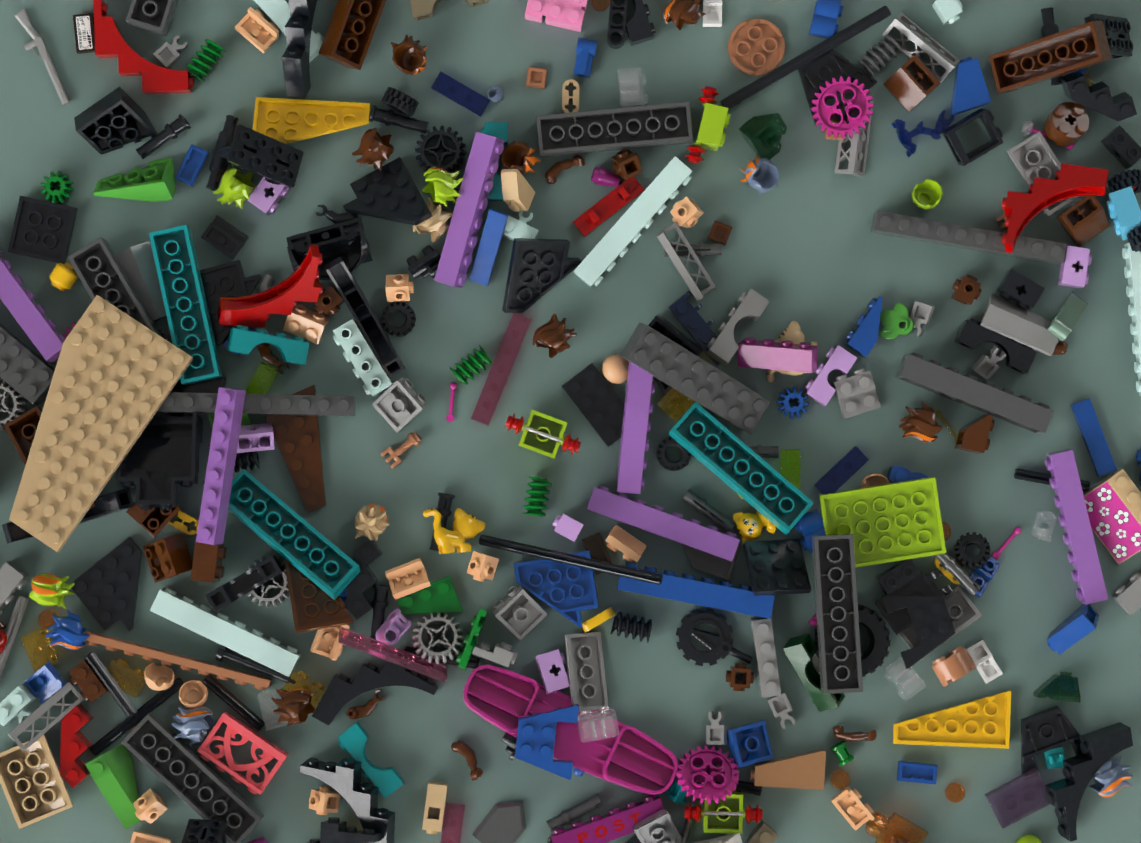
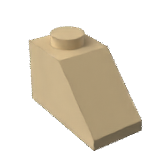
M502 169L503 200L514 212L528 211L536 192L518 169Z

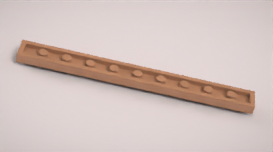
M91 631L83 632V634L90 635L86 639V644L91 646L105 645L107 650H124L126 655H143L142 659L153 661L155 658L161 660V664L172 666L173 663L180 665L179 668L191 671V668L197 669L199 674L207 676L210 673L216 674L218 679H235L237 684H254V688L265 690V688L271 687L273 679Z

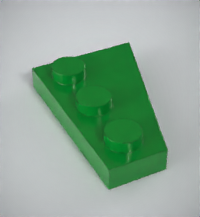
M450 576L431 582V586L397 599L402 614L463 612Z
M479 609L478 615H474L470 626L473 628L471 633H467L463 643L466 645L464 652L460 651L456 660L459 663V669L465 671L486 620V610Z

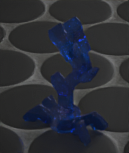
M943 110L939 114L934 129L923 127V121L918 123L916 129L910 132L905 129V122L896 119L891 125L893 128H897L898 138L904 148L907 149V156L910 157L915 153L917 147L916 144L912 143L911 138L919 134L932 136L933 139H941V136H939L941 131L949 127L954 120V115L950 116L949 120L944 119L946 111Z

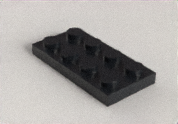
M591 363L562 387L609 447L621 438L624 404L593 363Z

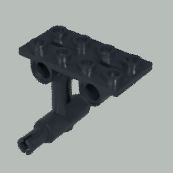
M1053 8L1041 9L1043 20L1042 38L1059 33V28L1054 21ZM1095 13L1084 18L1085 23L1103 21L1112 59L1132 56L1133 43L1130 40L1129 34L1131 27L1127 18ZM1062 75L1052 78L1051 86L1061 85L1060 78Z
M226 115L223 131L219 132L215 148L212 152L209 166L211 173L206 188L212 191L218 189L221 177L227 170L229 162L232 163L233 168L242 171H252L264 176L265 181L269 183L285 185L290 188L294 187L303 151L243 125H237V117Z
M189 819L181 843H226L225 831L227 821Z

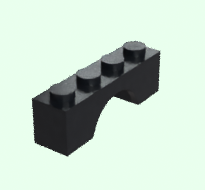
M632 0L635 6V14L625 27L631 46L653 40V34L656 33L653 22L649 23L648 15H650L648 5L643 3V0Z
M971 318L970 321L965 320L954 342L971 350L984 342L994 343L1007 354V367L1022 374L1028 373L1037 352L1033 351V348L1024 344L1020 345L1008 337H1003L990 329H986L980 326L981 322Z
M272 555L238 577L206 594L205 597L214 612H217L283 573L285 570L276 555Z

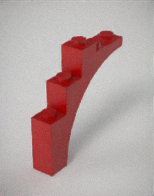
M1062 163L1061 169L1056 171L1055 180L1035 177L1034 183L1029 185L1028 193L1008 191L1007 198L1003 197L1001 209H1004V216L1007 217L1005 227H1008L1007 233H1003L1002 237L1005 252L1013 253L1016 241L1024 227L1046 207L1058 201L1076 196H1105L1109 170Z
M310 244L307 255L299 268L280 284L249 296L220 297L217 311L219 325L265 328L266 320H270V314L291 315L297 301L317 303L319 295H322L323 284L320 283L318 265L322 264V253H319L318 245Z

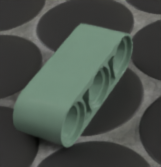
M1073 292L1070 293L1057 311L1047 330L1061 341H1064L1073 330L1088 303Z

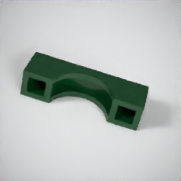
M809 633L790 638L783 650L819 712L839 707L845 698L844 693L823 694L821 692L820 674L816 671L812 662V657L818 648Z

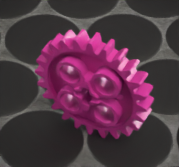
M840 76L839 82L832 78V84L826 81V88L819 87L821 94L815 93L818 100H812V103L816 105V107L811 108L812 112H816L812 117L813 119H819L815 124L817 126L822 125L821 132L828 130V136L834 133V137L837 139L839 134H841L842 138L845 139L846 134H849L853 138L854 131L860 134L859 128L866 129L864 123H871L868 116H873L874 113L869 109L874 108V104L869 102L873 100V97L867 96L870 93L869 89L863 91L865 88L864 83L858 86V79L852 83L850 77L844 81L843 77ZM837 92H840L841 98L845 106V111L849 120L848 124L845 123L843 113L840 109L841 106L837 97ZM847 92L854 93L852 99L847 100L844 98ZM829 98L836 99L832 106L826 105V101ZM859 110L860 113L857 117H850L851 111ZM840 116L841 121L839 123L833 124L831 122L833 117Z
M698 745L696 751L690 748L689 754L684 753L683 758H680L676 778H679L677 784L682 785L681 791L687 790V797L693 795V801L700 798L701 804L704 800H707L709 805L711 800L718 804L719 798L725 801L726 795L731 797L732 791L736 790V784L739 781L738 764H733L734 758L728 759V752L722 754V748L715 751L714 745L711 749H708L707 745L704 746V749H701Z

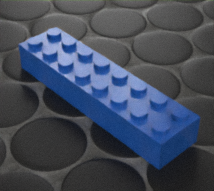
M628 562L625 564L626 567L639 569L637 564ZM645 566L644 569L640 570L662 574L663 581L660 585L619 576L618 590L771 619L775 599L774 595L754 596L752 587L739 584V587H733V583L721 580L720 584L713 583V579L706 577L696 580L694 575L682 573L681 577L676 576V572L663 570V573L656 572V568Z

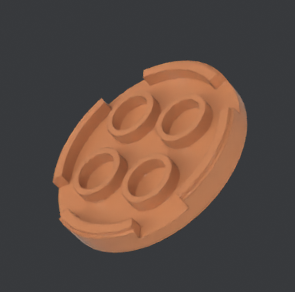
M761 18L745 20L733 30L728 41V54L731 62L739 71L750 76H763L779 66L785 53V42L780 29L772 22Z

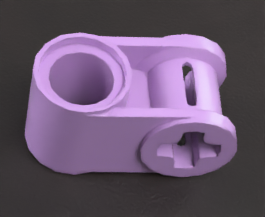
M395 609L377 630L376 640L380 644H396L401 636L410 628L412 621L407 620L401 614L400 609ZM387 632L389 633V638H388V640L386 639V633H387Z

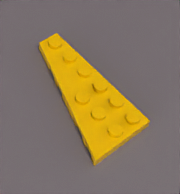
M256 97L252 130L282 143L289 144L369 124L371 105L370 103Z
M1011 690L894 723L893 744L1009 749Z

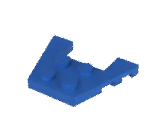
M573 704L570 707L557 708L553 711L518 718L515 758L571 780L573 762L553 759L557 722L577 723L579 705Z

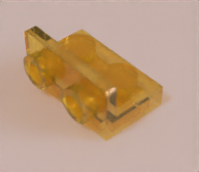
M671 388L657 405L677 423L695 401Z
M44 628L20 637L34 672H37L48 662L52 666L58 664L57 652L54 648H51L49 643L51 638H46L48 632L44 631Z
M124 659L111 660V665L108 668L111 676L122 691L137 698L146 683L144 671L137 667L134 669L129 667V663Z
M294 670L290 677L296 681L295 684L286 683L283 689L286 691L300 688L309 690L314 695L310 703L316 709L326 692L323 689L325 686L316 680L312 682L307 679L308 675L303 671L298 670L297 672Z

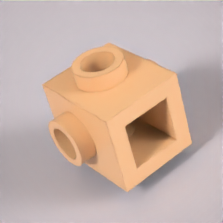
M687 196L683 200L676 202L670 211L673 215V222H676L679 227L683 226L685 228L693 227L698 222V218L704 214L694 200Z
M409 274L386 275L387 302L410 301V293H414V284L410 282Z
M473 551L467 573L474 575L473 579L484 582L485 579L493 581L499 558Z
M327 786L311 789L309 809L315 810L316 814L319 815L338 813L340 794L338 792L331 791V787Z
M151 788L133 803L136 809V816L141 821L145 820L150 824L168 809L163 798Z

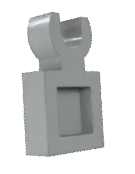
M180 35L174 37L171 45L166 41L153 53V56L167 69L180 58L178 51H183L188 46L187 42L183 45L177 44V41L181 39Z
M915 301L909 318L914 320L913 330L917 328V336L921 337L924 333L922 326L923 324L929 325L935 307L919 301Z
M996 345L991 348L989 356L984 353L971 367L985 380H988L1000 367L997 362L1003 360L1007 355L1004 351L996 355L997 351H999Z
M785 692L779 696L767 699L774 717H781L780 725L783 729L786 728L784 725L786 719L791 720L792 725L795 724L794 718L788 714V712L792 711V707Z
M709 712L708 718L711 721V725H706V745H727V725H722V721L725 718L724 712H718L717 719L715 718V712Z

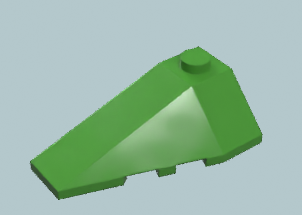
M173 159L154 160L148 162L149 166L141 169H138V167L132 168V171L128 174L122 175L118 173L98 180L93 194L94 196L150 202L171 200L176 190Z
M121 744L85 765L124 828L127 829L141 821L136 816V809L133 805L140 797L137 791L133 759L127 748Z

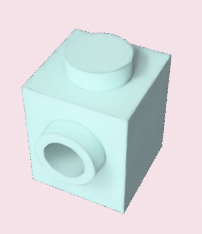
M936 0L932 4L943 25L948 22L951 25L960 19L959 15L963 12L960 0Z

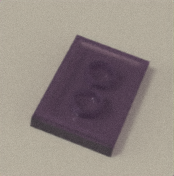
M1037 768L985 794L1002 829L1049 805L1045 798V783Z

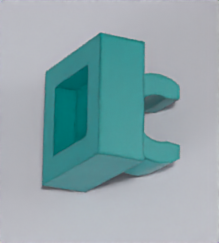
M1063 746L1043 752L1047 769L1063 766V760H1065Z
M674 778L666 796L677 804L686 803L687 800L684 797L687 790L681 791L682 785H678V780Z

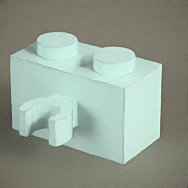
M519 211V220L508 216L503 237L514 241V238L537 239L539 230L526 224L533 219V213H530L528 218H524L522 216L524 211Z
M24 684L17 686L0 703V724L3 727L9 725L16 717H18L20 724L25 716H29L32 713L25 711V709L37 697Z

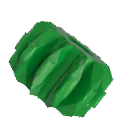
M51 171V178L44 176L47 182L41 183V186L46 188L41 193L47 194L46 200L52 199V202L57 204L58 200L64 203V197L71 198L68 192H74V189L69 187L73 184V181L68 180V174L63 175L61 171L55 174ZM58 184L61 188L60 190H56L54 186Z

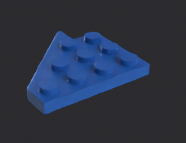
M589 550L571 553L572 555L591 559ZM546 559L514 563L517 583L578 627L583 628L580 611L599 608L593 570Z

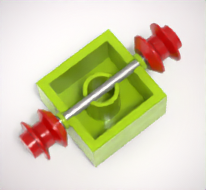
M705 86V89L700 90L704 93L703 97H699L704 106L696 143L687 147L690 150V154L685 155L688 158V162L695 164L704 161L701 158V153L706 152L704 148L717 151L719 146L723 147L726 137L723 129H727L731 115L727 113L728 108L714 105L717 103L714 98L719 93L716 92V88Z
M531 410L526 424L524 423L523 416L519 419L515 418V413L513 416H508L505 424L508 427L507 431L514 429L515 434H518L522 429L523 434L518 446L555 459L559 446L562 443L563 452L568 449L571 451V455H573V452L578 453L581 444L578 441L579 437L575 440L571 439V434L567 435L564 440L563 435L568 425L567 422L535 410Z
M732 791L731 797L726 795L725 801L719 798L718 804L711 800L709 805L707 800H704L702 811L699 803L695 807H691V804L688 803V806L684 807V818H688V822H690L691 818H694L698 823L702 815V830L704 833L742 834L743 818H745L748 824H750L751 820H755L759 824V820L763 819V809H759V805L756 808H751L749 804L743 810V793Z

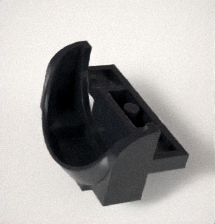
M361 217L286 237L288 243L287 250L294 272L305 259V254L308 252L310 244L318 245L319 253H322V264L318 265L319 280H331L324 265L340 256L350 272L362 263L373 261Z

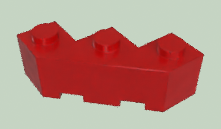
M81 704L75 706L61 720L60 774L72 788L78 786L90 774L86 765L79 758L92 746V743L80 730L94 717Z

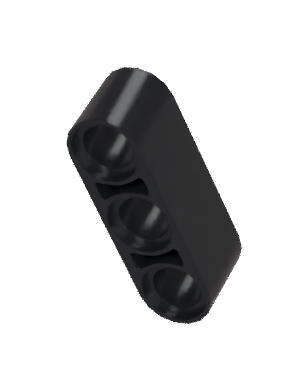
M610 0L607 43L613 49H619L624 43L628 0H624V3L621 5H617L614 3V0ZM620 16L623 21L620 24H616L612 21V18ZM619 35L621 38L620 42H612L611 36Z

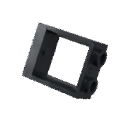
M980 108L941 131L958 165L965 166L1004 143L1001 138L1003 137L1002 132L998 127H995L993 123L994 117L989 110ZM980 117L991 140L966 154L955 131Z

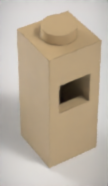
M428 782L422 830H426L428 834H438V832L442 831L448 783Z

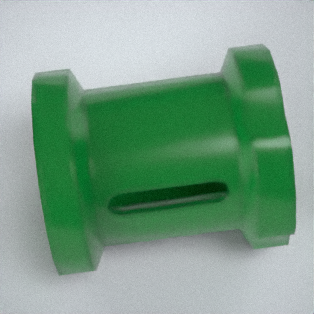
M845 740L830 748L837 756L840 766L854 759V756L850 754L846 747L847 743Z

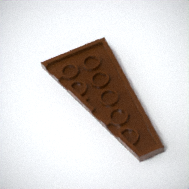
M315 385L292 395H315ZM265 415L267 422L272 423L274 438L307 513L325 506L326 499L318 417L315 415Z
M284 558L296 633L354 623L340 596L333 600Z

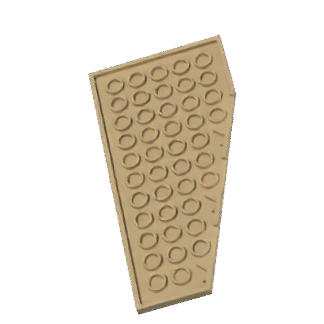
M96 295L63 342L9 520L59 553L194 358L102 297Z

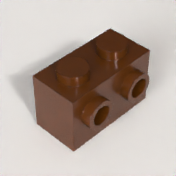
M83 660L68 671L71 675L69 676L70 680L74 685L80 687L82 690L81 695L86 701L92 703L108 692L86 660Z

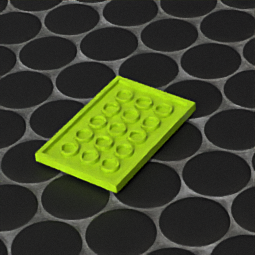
M934 476L819 495L825 535L853 534L855 568L946 553L936 479Z

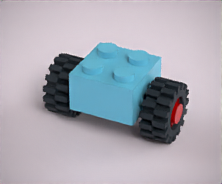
M1133 169L1132 171L1120 172L1121 174L1114 175L1115 177H1111L1108 180L1107 184L1111 193H1109V201H1107V210L1110 218H1113L1116 235H1120L1122 241L1128 239L1132 251L1141 252V210L1135 196L1136 193L1141 192V171Z

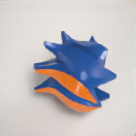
M69 609L67 611L68 616L58 617L53 614L52 617L56 623L48 627L49 630H53L46 634V638L54 639L50 646L53 647L59 644L72 651L82 649L86 645L83 642L90 635L83 634L86 628L81 627L79 615L72 613Z

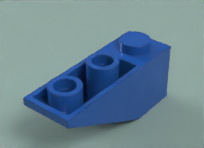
M881 296L871 300L867 306L869 308L867 314L860 316L856 322L858 324L856 330H851L845 338L848 340L845 345L862 357H867L878 341L882 306Z

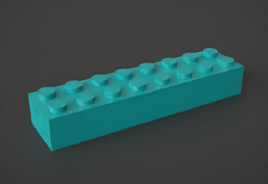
M182 225L150 232L149 237L172 343L194 358L180 377L181 384L188 385L223 377L191 227Z
M697 402L689 408L668 434L785 535L791 531L814 503Z
M245 469L232 480L228 511L333 600L360 573L359 565Z

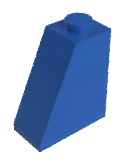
M964 58L956 66L951 105L952 116L988 105L992 102L978 58Z
M1083 604L1048 635V646L1059 655L1096 629L1099 615L1089 604Z

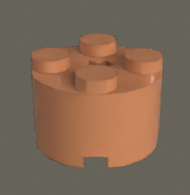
M962 646L948 652L949 657L946 658L944 655L932 661V669L943 687L972 672L971 670L977 669L966 648L963 649Z

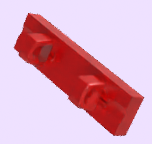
M635 177L625 180L575 219L573 224L586 237L640 195L644 188Z

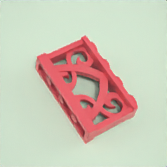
M227 711L221 715L197 750L202 759L207 762L211 760L216 764L215 767L223 773L228 772L232 775L231 778L239 784L241 782L248 786L247 790L255 795L257 793L261 795L289 755ZM223 723L227 724L224 737L215 735ZM237 733L242 736L241 741L231 740V737L236 739L235 735ZM214 740L224 741V745L218 744L215 746L220 749L218 754L210 750V743ZM249 740L253 742L251 755L255 762L236 764L232 755L231 745H243ZM258 748L263 750V754L259 755L262 758L260 760L255 753ZM224 755L227 762L221 759ZM276 758L278 762L269 774L265 764ZM261 767L265 778L262 782L257 783L253 781L251 776L255 773L259 778L260 772L257 768ZM240 771H247L246 776Z

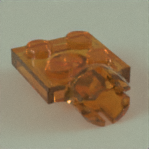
M874 812L872 815L875 819L873 821L868 820L865 828L867 833L876 837L875 843H890L892 838L897 840L902 838L909 843H922L928 835L925 829L895 812L890 817Z

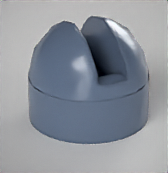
M493 86L488 91L487 97L493 102H500L504 98V92L500 87Z

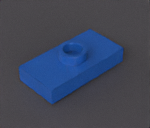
M191 144L175 179L193 187L210 153Z
M898 761L897 781L936 784L938 765Z

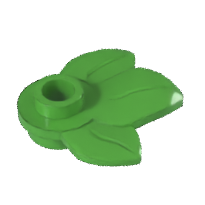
M897 302L894 310L885 309L881 311L880 321L884 327L880 332V336L883 338L895 339L900 334L907 335L913 330L914 324L912 319L909 318L908 309L905 305ZM905 322L906 327L902 329L901 323Z

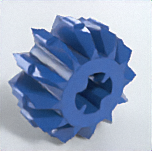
M795 386L792 387V393L788 387L785 388L787 395L780 392L779 396L783 400L779 399L776 401L779 404L783 403V406L778 407V411L785 409L782 414L784 417L790 412V419L794 418V412L800 418V411L803 413L807 412L803 406H809L810 404L809 402H803L804 399L808 398V395L801 397L804 390L800 389L796 393L797 388ZM795 398L797 400L795 403H798L797 407H790L789 399Z

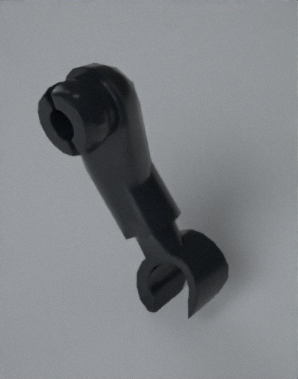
M324 204L317 205L323 208V213L316 212V215L326 216L328 220L335 224L359 218L358 214L355 213L337 214L332 210H327Z

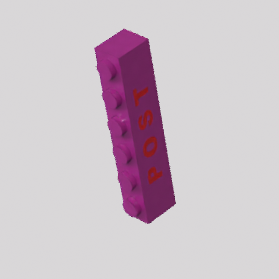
M650 795L645 797L643 802L637 803L633 801L626 804V808L608 810V814L600 816V814L589 817L590 821L582 823V820L571 824L572 827L564 829V827L553 830V834H550L552 843H606L634 833L633 826L636 823L664 809L659 796Z

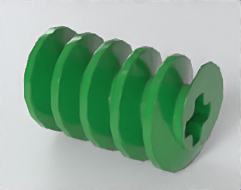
M209 39L205 40L208 46H200L203 53L196 52L198 59L191 58L194 65L187 63L189 72L203 83L205 81L202 76H210L207 69L213 71L214 68L211 64L218 65L216 57L223 58L221 51L226 52Z
M480 344V351L475 348L473 349L474 356L468 353V360L461 358L462 365L457 362L455 363L456 370L450 367V370L457 379L465 385L468 384L467 377L474 380L473 373L480 375L479 368L484 371L486 370L485 363L492 366L491 358Z
M529 476L534 482L527 484L532 488L531 490H526V493L531 495V497L524 499L529 503L528 505H523V508L528 510V512L522 514L537 517L546 516V513L541 510L548 507L543 504V502L549 501V498L544 496V494H550L551 491L546 489V487L552 486V483L544 478Z

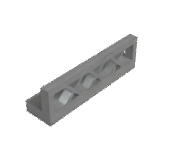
M902 12L882 34L884 37L889 35L895 39L902 52L908 57L912 58L916 55L940 83L960 61ZM895 27L900 31L901 37L895 38L889 32ZM906 41L915 43V49H908ZM920 53H927L930 56V62H924L921 59ZM935 65H941L946 69V72L941 76L936 72Z
M843 104L842 113L844 116V120H846L848 124L849 120L845 111V106ZM854 110L850 113V117H857L860 111ZM865 122L866 129L860 127V134L854 131L853 138L846 134L845 140H839L835 166L836 174H852L864 177L871 123ZM850 140L851 147L846 151L844 149L845 143ZM847 158L849 161L848 169H842V162Z
M676 222L656 234L697 301L702 299L705 293L716 287ZM674 228L679 234L677 242L669 240L666 236V233ZM679 245L688 248L687 258L678 255ZM689 261L698 264L697 274L688 271ZM698 278L707 279L710 285L700 290L697 285Z
M67 682L7 735L24 752L84 698L70 682ZM71 690L78 699L73 704H64L65 695ZM53 705L61 706V714L58 717H49V710ZM37 719H46V727L43 730H34V722ZM49 719H54V720L48 725ZM32 724L31 730H26ZM22 732H31L30 741L23 745L17 736ZM34 732H39V733L33 738Z

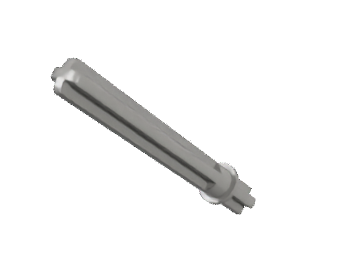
M25 596L18 597L5 632L7 644L4 652L0 654V681H2L1 676L29 602V598Z

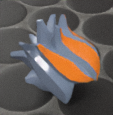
M758 157L753 161L749 160L746 169L740 168V171L746 175V178L740 180V182H749L746 186H751L758 190L759 195L775 186L779 187V170L767 158Z
M180 706L178 709L181 715L176 714L172 717L177 724L172 723L171 725L181 731L174 739L180 737L191 740V747L193 744L202 742L207 734V730L210 728L209 726H215L216 723L211 717L213 713L207 707L199 706L184 710Z
M1122 756L1105 762L1094 774L1096 783L1090 785V788L1097 791V794L1102 797H1112L1122 787L1133 786L1125 780L1133 777V774L1125 772L1131 766L1119 764Z

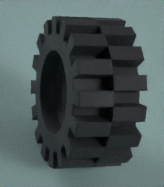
M391 87L387 88L381 100L387 106L392 107V109L411 117L419 104L411 96Z
M400 301L393 302L383 309L381 324L384 330L392 336H405L415 327V313L408 304ZM395 312H402L405 315L406 321L402 326L397 327L392 324L391 317Z
M668 437L659 444L657 459L659 464L665 469L678 471L688 465L691 453L672 437ZM671 446H676L681 450V458L677 461L669 460L666 455L668 448Z
M968 532L966 536L961 535L960 540L957 539L955 555L961 566L965 565L966 569L972 567L975 570L976 567L982 568V564H987V559H990L991 553L986 537L983 538L980 533L976 535V532L970 535ZM977 545L980 548V553L976 557L967 556L965 553L967 546Z

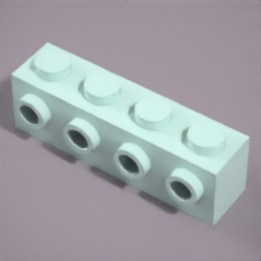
M351 319L333 330L335 334L332 336L338 346L342 345L345 350L342 354L348 363L351 361L355 368L352 370L358 379L362 378L365 383L362 387L366 394H371L372 397H375L387 390L393 383L382 369L355 320Z

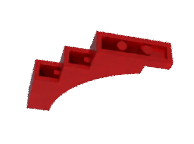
M94 0L95 55L99 59L118 58L119 74L122 77L142 76V92L146 95L192 93L191 88H194V77L188 71L163 68L139 56L122 36L116 20L112 16H106L108 15V4L104 0Z

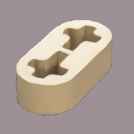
M572 79L565 81L562 87L563 113H570L568 109H565V106L569 105V100H573V106L576 107L571 113L579 111V84ZM569 84H573V87L576 88V90H573V96H569V90H565V88L569 87Z

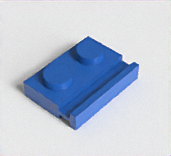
M50 662L46 663L23 682L31 693L41 700L40 704L67 684L60 679L61 675Z

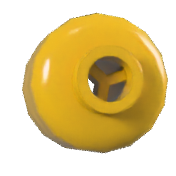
M66 261L65 264L57 263L49 278L54 287L65 291V289L70 290L78 279V275L72 264Z

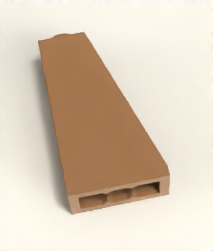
M817 749L754 764V769H750V781H753L754 786L824 790L826 751L824 749Z

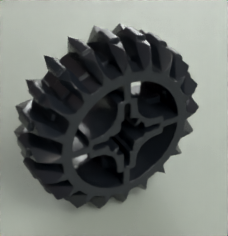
M434 126L433 133L429 129L426 130L427 137L423 134L420 135L424 141L416 142L421 148H415V152L421 153L416 156V160H422L419 162L420 167L426 165L424 172L432 167H438L447 172L451 170L452 173L456 172L455 166L458 169L462 168L458 162H465V159L460 156L467 155L466 151L461 150L466 147V144H459L462 142L463 137L456 138L458 135L457 131L451 134L452 129L448 127L447 131L444 132V126H441L440 131H437L436 126ZM439 137L436 146L426 148L431 140ZM445 137L454 142L457 150L445 146ZM442 143L443 150L447 152L442 153L440 160L439 154L435 152L440 150ZM425 154L437 157V166L431 164L426 159ZM456 155L450 164L443 166L445 158Z

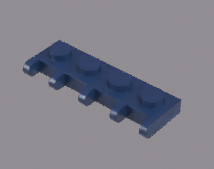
M688 291L668 308L704 352L707 353L709 350L707 347L708 343L713 337L715 339L718 337L709 327L715 321L713 319L707 323L697 312L702 308L701 304L694 308L686 299L691 295V292ZM708 356L716 366L720 364L719 362Z

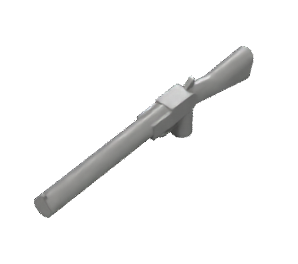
M23 9L15 17L33 39L24 43V47L27 51L32 49L34 54L33 48H38L41 56L37 57H42L62 105H67L71 100L66 95L47 51L45 42L42 39L43 33L39 35L36 32L26 9Z

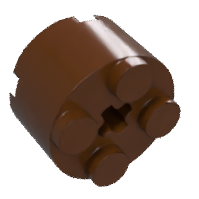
M1073 102L1061 103L1045 121L1044 130L1046 136L1050 140L1055 141L1058 146H1071L1088 130L1089 117L1083 105Z

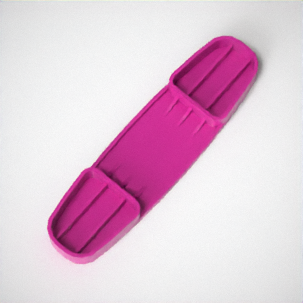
M489 664L481 665L474 669L463 690V700L467 708L517 738L518 718L572 705L571 697L559 691L546 694L544 686L537 683L534 679ZM599 710L578 712L577 723L557 722L553 758L572 761L573 767L583 772L651 796L663 793L673 783L678 769L677 758L669 749L638 729L627 726Z

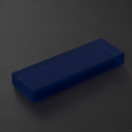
M441 71L431 87L434 91L479 117L482 116L490 102V99Z
M854 446L814 486L821 494L836 492L869 459L857 446Z

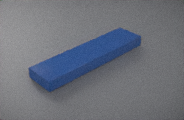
M492 208L489 209L469 280L485 286L489 285L509 214Z
M1090 398L1070 405L1097 476L1100 477L1116 471L1117 468Z

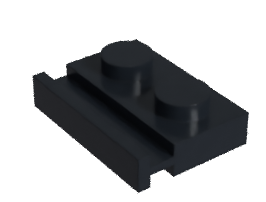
M218 215L215 216L213 222L210 223L201 236L202 239L233 260L249 238Z

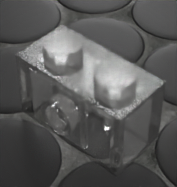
M641 67L618 69L617 79L620 108L645 106V103H648L647 91L644 92L643 85L646 84L645 73H642Z
M902 656L884 668L886 672L884 677L890 684L894 683L898 689L895 691L902 700L904 698L907 701L927 687L913 667L906 669Z
M603 707L596 712L583 711L578 715L577 728L581 743L620 736L617 715L613 708Z

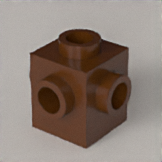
M629 149L617 152V155L611 157L614 163L612 164L613 171L625 180L642 172L639 156Z
M971 275L956 279L952 287L954 292L951 299L967 306L972 305L974 299L977 300L981 293V289H979L981 283L977 282L978 279Z
M330 285L327 289L323 288L322 295H319L314 307L321 315L325 313L327 316L329 314L333 316L341 309L339 306L345 301ZM330 299V303L326 305V300Z
M735 663V666H730V671H726V682H729V686L733 687L734 691H745V688L750 689V684H753L754 672H751L750 667H746L745 663ZM742 673V679H736V674Z

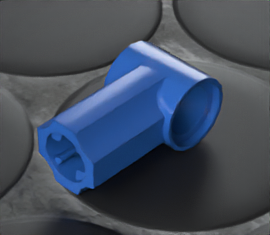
M578 37L574 75L590 77L597 40Z

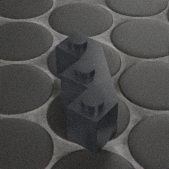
M1080 71L1060 78L1065 95L1074 102L1117 121L1137 115L1133 99L1126 92L1112 97L1108 85L1101 81L1088 86L1085 75Z
M373 539L372 541H366L354 550L353 561L359 565L360 573L348 585L345 604L356 620L374 608L364 594L366 589L379 581L368 566V564L383 554Z

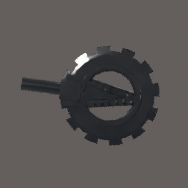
M706 608V611L700 612V609L692 611L693 614L689 617H683L681 628L677 627L676 635L679 636V642L676 643L678 649H682L685 653L683 657L686 660L692 659L696 661L695 665L703 666V663H709L711 666L717 664L716 660L721 657L724 659L730 654L750 664L753 657L732 647L733 639H730V633L733 630L731 625L726 624L725 620L727 618L721 613L717 615L713 613V609ZM701 623H708L716 628L718 634L694 627ZM690 636H694L708 647L710 651L696 649L691 643Z

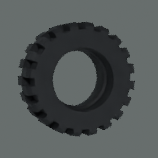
M858 604L859 624L867 629L870 636L869 647L861 656L862 677H864L868 673L872 674L875 672L878 666L881 667L884 663L883 660L889 653L888 646H890L891 640H889L888 636L890 635L889 629L886 628V623L879 614L869 607ZM815 629L814 635H816L814 643L818 648V632Z

